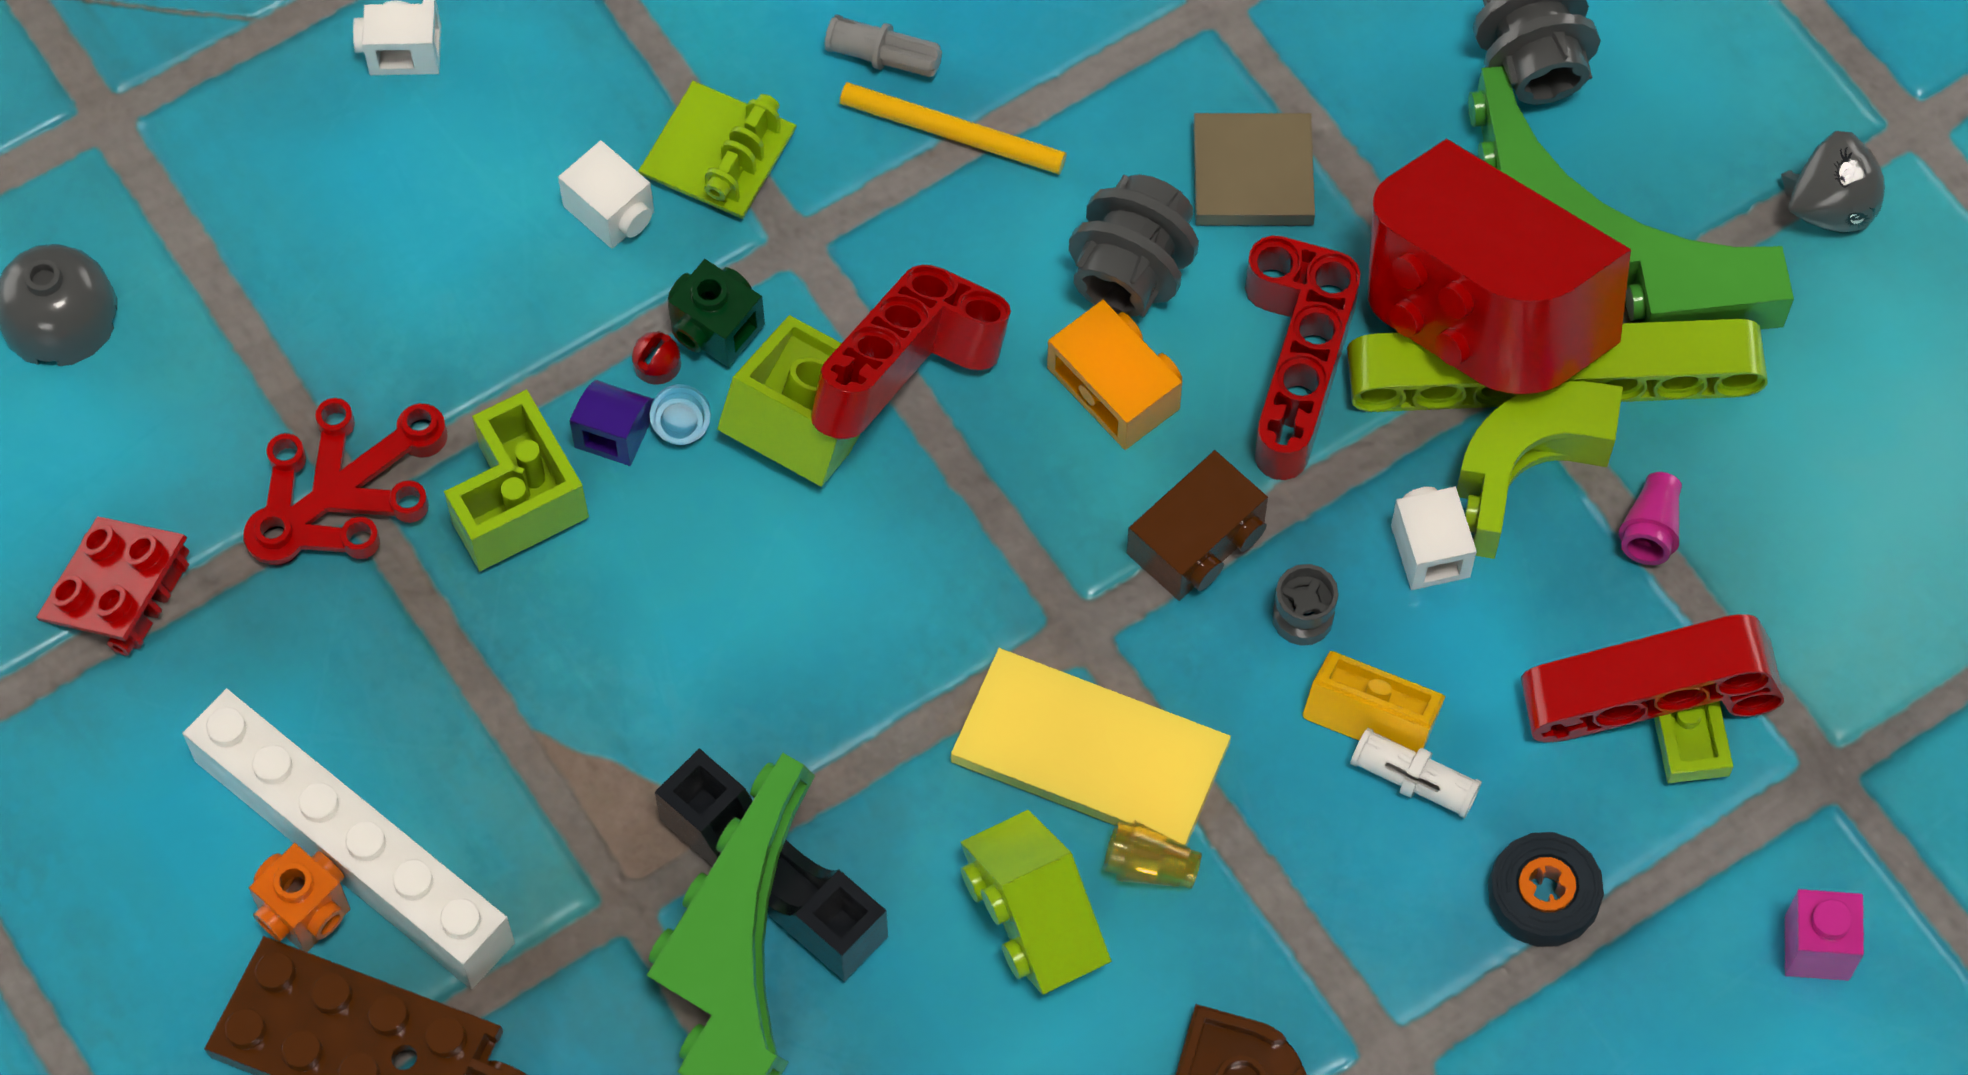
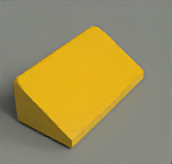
M1329 651L1312 683L1303 711V717L1310 722L1358 741L1364 731L1370 728L1374 730L1373 732L1418 752L1420 748H1425L1446 696L1345 655Z

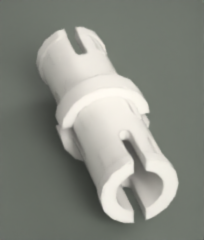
M1370 728L1364 731L1352 756L1351 765L1359 766L1401 786L1399 793L1412 798L1416 793L1458 813L1460 817L1465 818L1476 799L1482 781L1474 780L1432 760L1433 753L1426 749L1420 748L1418 752H1415L1373 732L1374 730Z

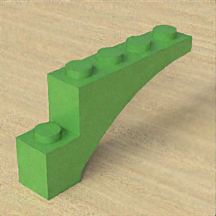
M783 752L775 765L771 762L767 763L757 775L750 791V795L754 797V800L742 819L735 817L726 826L716 847V850L721 853L708 875L700 873L691 883L682 903L687 910L674 931L667 928L659 936L649 954L648 961L653 965L646 976L711 1015L705 1026L700 1023L697 1024L685 1039L679 1052V1057L684 1060L677 1071L681 1075H781L789 1063L778 1056L773 1038L766 996L764 945L769 898L779 856L794 816L815 775L805 765Z

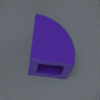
M599 380L593 381L580 397L569 420L574 447L631 466L650 425V408L654 399Z

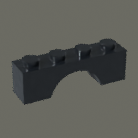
M700 748L655 791L660 821L712 866L721 854L716 850V847L724 829L735 817L742 819L753 801L746 788ZM785 840L779 856L769 898L768 915L845 982L888 938L887 910L841 870L833 871L821 867Z

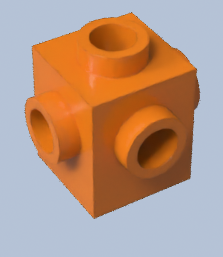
M294 843L282 855L277 853L269 857L255 873L254 883L248 887L258 908L253 917L277 941L281 942L286 937L297 948L308 952L319 940L330 935L341 923L343 917L351 910L340 884L345 879V876L320 851H317L311 857Z

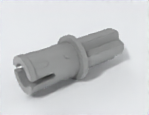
M836 14L835 18L832 17L825 36V49L827 51L871 61L872 66L879 70L887 65L930 77L937 73L941 63L942 51L937 43L894 32L893 26L887 23L883 24L880 28L843 18L841 15Z

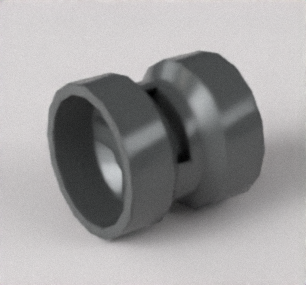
M1302 564L1286 570L1279 578L1272 616L1274 627L1281 637L1290 643L1302 646L1313 645L1328 635L1333 625L1338 600L1337 583L1332 575L1322 567ZM1314 612L1310 616H1303L1306 613Z

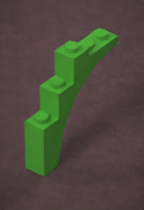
M1504 66L1481 69L1478 89L1476 92H1470L1468 99L1471 124L1473 127L1481 126L1484 142L1479 143L1478 158L1631 249L1626 291V307L1631 321L1638 320L1639 323L1748 319L1758 323L1761 330L1784 327L1794 301V296L1782 246L1732 247L1688 240L1643 225L1602 203L1568 176L1538 142L1517 105Z

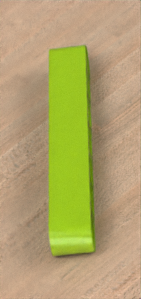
M1748 319L1623 323L1621 342L1567 380L1623 387L1621 402L1743 397L1758 393L1768 384L1760 325ZM1400 333L1363 335L1352 340L1347 346L1352 403L1357 409L1363 411L1388 412L1499 407L1507 400L1518 395L1497 391L1478 383Z

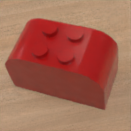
M1445 139L1387 177L1374 193L1368 302L1376 316L1387 325L1478 383L1497 391L1512 394L1544 392L1561 385L1621 342L1631 249L1452 141Z

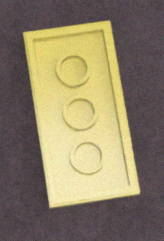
M998 648L951 752V763L1185 852L1230 745L1231 736Z

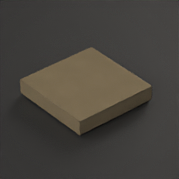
M1194 113L1196 225H1314L1315 199L1311 113Z

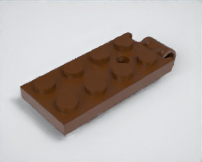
M263 936L204 1048L210 1058L253 1075H527L508 1064L494 1060L488 1061L504 1032L500 1025ZM401 1051H415L417 1059L412 1067L401 1070L394 1066L395 1058Z

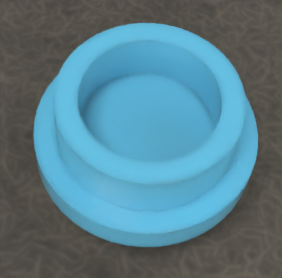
M678 384L664 388L655 396L650 408V422L654 431L663 440L672 444L684 445L698 440L707 431L710 423L711 409L706 397L699 390L688 385Z

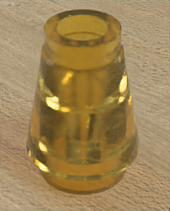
M1136 820L1131 825L1117 822L1110 837L1103 870L1117 874V881L1173 887L1182 886L1192 889L1199 871L1202 853L1192 850L1190 847Z

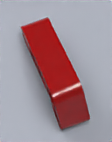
M1273 235L1260 239L1250 250L1245 291L1248 299L1256 307L1291 317V321L1259 420L1255 461L1258 468L1266 476L1276 480H1288L1301 474L1308 464L1355 312L1360 283V270L1357 263L1350 256L1342 252ZM1270 269L1278 270L1284 273L1285 276L1278 278L1269 277L1263 271ZM1325 285H1334L1336 287L1341 288L1343 291L1338 293H1328L1322 290L1320 287ZM1317 335L1325 338L1328 342L1312 344L1306 341L1304 337ZM1303 386L1312 393L1305 396L1295 395L1288 388ZM1284 425L1293 428V435L1287 445L1279 444Z
M933 265L912 267L824 362L811 413L812 424L818 431L832 438L849 439L857 437L868 427L931 353L971 370H984L997 364L1011 313L1010 305L995 292L943 268Z
M1748 614L1725 616L1541 664L1527 670L1521 676L1532 738L1545 743L1570 740L1718 701L1724 703L1729 713L1740 717L1762 715L1777 709L1784 703L1772 642L1760 620Z

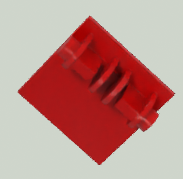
M97 516L89 531L84 535L81 544L58 582L53 586L49 597L36 618L39 621L110 637L107 645L115 652L129 656L133 648H141L144 643L143 639L153 624L146 616L158 618L162 612V609L152 599L167 603L171 597L170 592H172L182 573L186 572L189 567L186 558L190 551L183 545L187 537L180 533Z

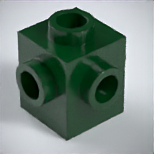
M706 259L700 263L692 274L684 273L672 286L668 295L671 329L675 338L687 349L696 353L703 350L727 367L735 361L765 325L762 296L752 290L749 282L737 271L728 267L722 270Z

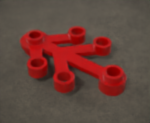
M330 398L323 401L318 406L315 414L321 438L312 492L293 505L295 476L306 463V453L301 440L293 434L283 433L272 438L266 450L272 467L267 505L256 511L248 519L244 527L243 537L248 552L256 560L270 565L286 564L292 561L301 550L346 552L349 556L356 559H365L375 554L380 545V537L374 522L366 517L351 518L344 523L342 528L312 525V523L327 512L395 516L400 521L406 523H413L422 519L428 511L429 503L425 489L418 482L411 480L402 481L396 484L392 490L361 487L407 453L412 456L425 458L441 451L448 437L442 413L436 407L429 404L419 403L409 406L399 415L395 431L342 469L346 438L355 426L354 416L350 405L343 399ZM333 413L345 415L344 420L339 424L330 425L325 423L326 418ZM417 421H431L430 425L424 430L417 431L410 428ZM291 448L297 451L295 456L289 460L283 461L276 458L277 454L284 449ZM413 495L419 498V502L411 508H403L398 505L400 500L406 496ZM273 527L284 528L283 533L277 538L270 539L263 536L267 530ZM364 531L371 534L370 538L363 544H353L350 542L352 535L357 532Z

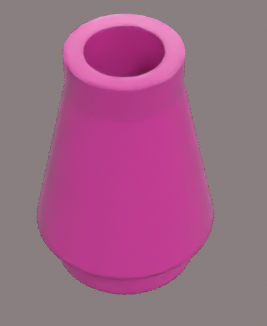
M1653 472L1649 474L1641 493L1619 528L1622 550L1627 557L1635 562L1645 565L1662 564L1679 547V497L1682 484L1674 475L1666 472Z

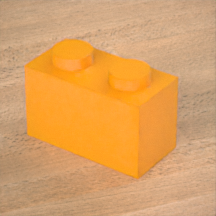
M1104 299L1048 340L1047 369L1124 450H1127L1180 410L1182 375L1178 367L1167 355L1163 353L1157 355L1143 341L1142 333L1134 320L1124 312L1117 314Z

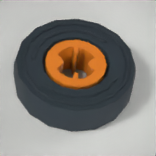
M1555 832L1530 833L1512 841L1496 858L1488 880L1489 904L1500 926L1517 940L1537 947L1561 946L1579 938L1595 922L1604 897L1602 872L1592 854L1575 839ZM1544 877L1554 880L1557 883L1555 894L1560 898L1555 900L1553 895L1550 894L1548 901L1538 899L1534 896L1537 886L1532 880L1537 879L1540 885Z

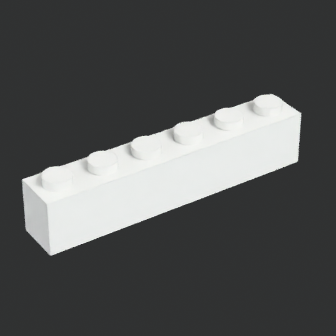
M227 688L182 733L194 761L291 842L301 847L308 855L312 857L317 851L326 855L345 876V879L341 882L471 990L515 944L507 916Z

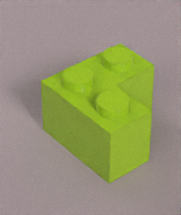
M527 389L472 416L480 450L491 468L444 491L452 524L479 572L589 518L583 485Z
M1029 810L960 842L968 861L967 865L960 868L965 885L975 902L984 901L993 921L997 925L1004 924L1010 941L1002 944V950L1011 971L1017 979L1026 976L1044 995L1112 962L1071 851Z

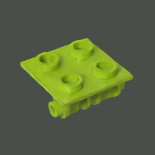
M692 81L638 172L646 178L743 219L796 130L797 125L780 118L777 112L780 107L778 101L767 94H760L757 99H751L747 104Z

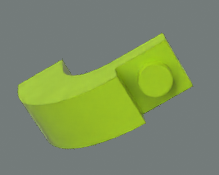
M1565 381L1561 385L1544 392L1518 394L1496 408L1483 421L1469 442L1457 484L1459 498L1467 499L1465 517L1470 532L1474 533L1473 541L1477 551L1476 556L1495 559L1502 533L1508 489L1513 481L1525 470L1548 461H1571L1601 467L1608 466L1616 440L1623 387L1587 381Z

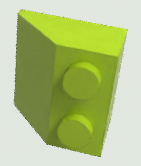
M789 315L733 376L717 430L822 487L850 454L860 436L859 434L857 437L849 439L832 438L818 431L811 420L821 368L841 343Z

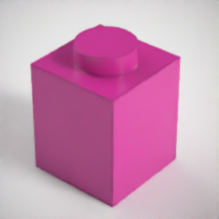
M1798 889L1785 914V976L1849 981L1864 956L1863 894Z

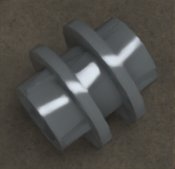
M1483 0L1484 8L1476 15L1473 31L1480 47L1487 51L1484 60L1485 68L1504 66L1511 86L1514 88L1520 101L1535 105L1555 102L1575 93L1588 79H1592L1589 61L1597 53L1601 40L1593 21L1586 18L1589 8L1587 0Z
M1124 174L1116 187L1100 189L1091 197L1086 209V219L1088 222L1080 224L1073 231L1069 239V252L1078 267L1074 274V284L1078 292L1086 300L1096 305L1104 299L1117 314L1124 312L1130 317L1138 315L1144 317L1151 304L1167 302L1177 294L1181 286L1182 276L1179 269H1184L1194 261L1199 245V240L1193 228L1189 225L1193 217V207L1182 192L1169 183L1152 176L1139 174L1128 177Z

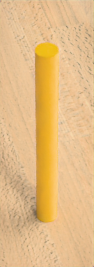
M846 82L841 93V105L1058 175L1061 174L1066 161L1067 152L856 84Z

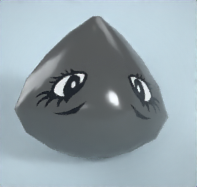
M1834 131L1816 147L1801 174H1795L1791 170L1781 174L1786 195L1791 197L1788 207L1789 211L1805 222L1820 228L1840 233L1862 231L1870 225L1881 210L1885 192V181L1881 168L1870 149L1852 132Z

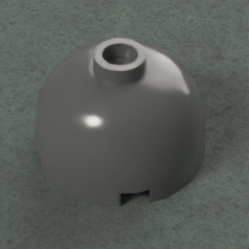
M60 244L35 246L18 254L2 271L0 275V331L9 349L26 362L39 365L37 360L45 362L56 361L58 366L73 365L94 355L110 339L114 329L112 321L116 314L115 308L118 310L117 297L102 267L82 250Z

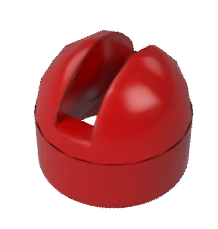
M660 331L649 332L637 340L632 352V360L635 373L641 380L649 384L660 385L671 381L677 376L681 368L680 349L669 335ZM654 348H659L652 357L650 364L644 362Z

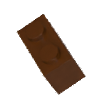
M1214 450L1129 527L1127 554L1180 601L1194 587L1198 591L1207 588L1221 573L1224 567L1223 561L1237 548L1244 552L1259 540L1267 527L1265 516L1268 496Z

